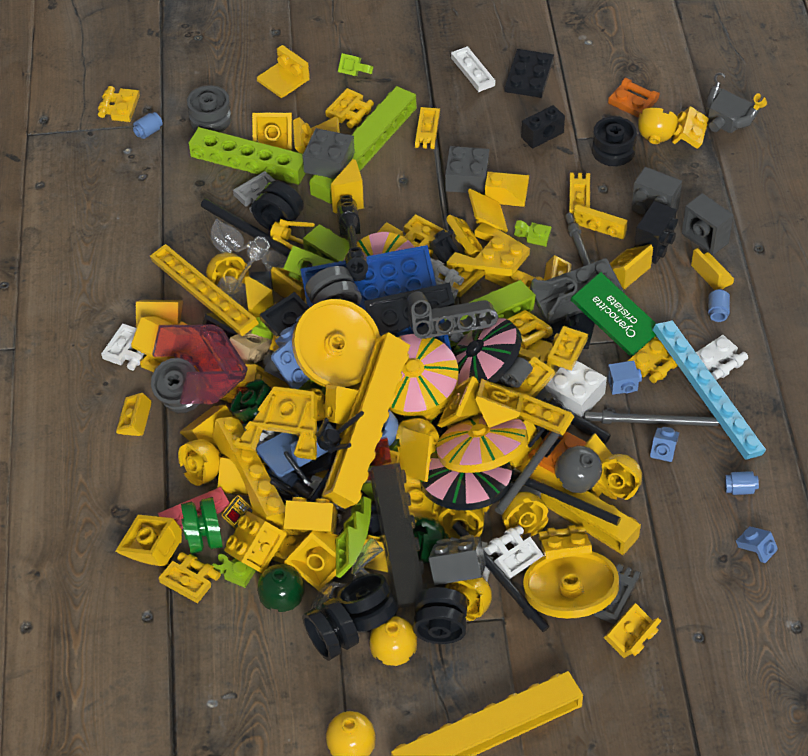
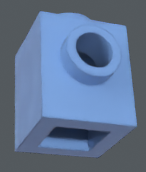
M634 361L608 364L607 379L612 395L638 391L642 375L640 369L636 368Z

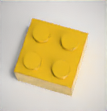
M293 497L292 501L286 500L284 530L289 535L308 536L312 531L336 534L338 510L333 503H330V500L316 499V502H307V499L302 497Z

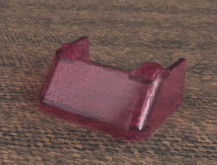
M159 325L152 353L153 357L174 356L175 358L189 361L199 370V372H187L180 399L181 404L217 403L245 379L248 370L247 366L220 327L215 325Z

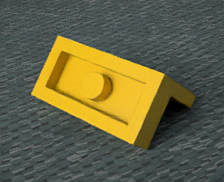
M698 248L693 250L691 266L714 290L724 289L733 284L734 278L709 252L703 254Z

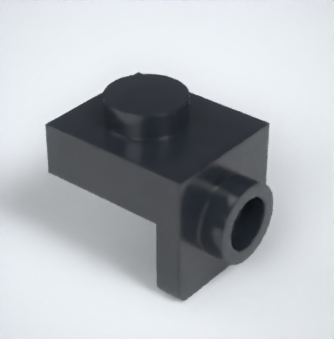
M453 229L445 232V230L438 232L434 235L435 240L429 244L437 258L444 264L447 263L455 252L460 253L450 237L455 233Z

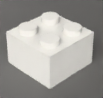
M576 361L572 371L561 367L547 383L545 390L561 401L566 409L584 418L585 412H589L605 394L607 377Z

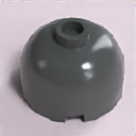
M585 446L568 448L557 458L555 463L557 479L560 478V481L563 483L562 486L573 493H584L598 483L602 474V463L599 456L592 449Z

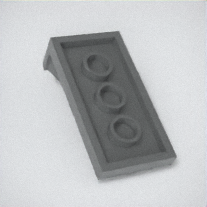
M607 258L546 281L537 280L536 278L531 281L530 290L536 295L535 302L548 325L566 319L567 314H570L569 317L582 312L571 301V298L600 272L625 294Z

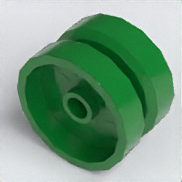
M213 497L200 501L201 515H197L196 506L193 502L182 503L183 519L181 520L185 540H188L190 553L203 551V536H206L208 547L211 550L223 547Z

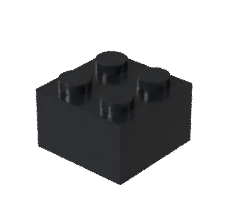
M656 201L652 203L636 227L634 245L635 248L651 244L653 247L651 263L657 264L660 257L664 258L667 246L673 244L676 237L674 229L678 223L676 218L677 209Z

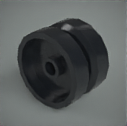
M610 116L598 121L593 131L592 154L594 158L607 166H621L630 162L635 155L637 129L634 123L620 116Z
M279 181L269 182L251 205V212L254 218L269 231H271L273 224L276 221L280 223L281 219L295 221L304 209L303 200L297 191Z
M373 573L358 577L346 584L337 594V600L348 612L358 632L368 631L381 626L390 620L398 610V604L393 594L389 592L390 587L382 574Z
M436 587L426 589L416 596V615L414 616L413 630L418 638L433 644H449L461 640L466 635L467 599L463 594L453 589Z
M333 597L321 604V611L313 608L302 615L303 624L309 638L322 657L328 661L341 654V647L348 650L359 643L358 632L351 617L343 605Z

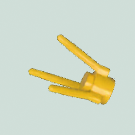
M281 219L280 223L276 221L273 224L270 236L273 237V240L292 249L293 245L285 240L290 239L300 244H303V240L292 236L291 229L288 226L314 227L315 224Z

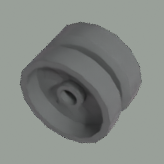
M209 85L199 87L189 94L187 98L191 127L195 131L200 127L222 132L229 127L232 121L229 95L224 89Z
M343 266L328 267L319 271L310 278L305 288L313 305L328 299H341L359 305L362 299L349 270Z
M171 358L162 362L155 369L151 377V388L154 395L169 410L176 413H187L195 409L203 401L206 394V383L203 376L189 361L181 358Z

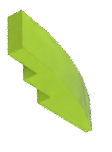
M363 496L351 508V517L343 524L344 531L336 538V577L341 578L354 565L365 543L371 519V499Z

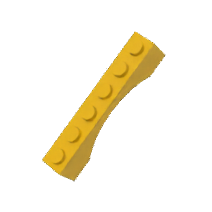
M236 416L216 419L212 438L220 454L230 458L238 469L248 492L253 514L284 531L285 505L275 486L270 484L271 478L256 450L237 449L234 446L236 439L241 438L245 432L240 420Z

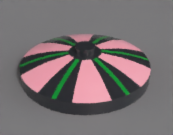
M498 318L496 324L491 327L471 330L457 344L452 352L458 364V385L472 376L477 378L479 384L481 379L495 384L510 369L519 354L522 343L519 329L510 320Z
M436 450L430 456L432 461L429 465L428 482L420 480L423 493L437 505L453 510H475L494 504L507 493L512 482V469L510 462L500 467L483 472H456L447 469L441 464Z

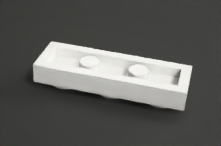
M468 46L451 52V59L478 92L495 86V79Z

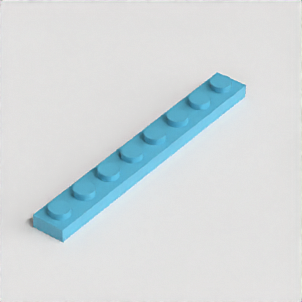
M673 320L655 324L653 328L654 333L744 459L747 460L763 455L766 450Z

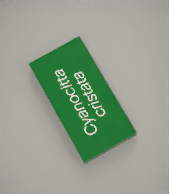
M602 272L571 298V301L630 357L634 356L649 341L656 337L653 328L657 323Z

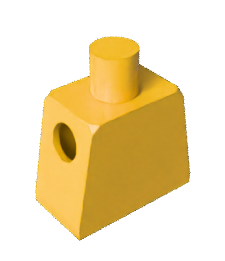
M327 384L324 419L328 418V422L336 423L335 430H337L349 420L359 390ZM344 431L339 434L340 438L343 437Z

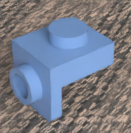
M669 427L657 428L650 457L672 462L680 432H676Z
M749 526L736 540L739 548L756 552L762 563H766L778 550L771 531Z

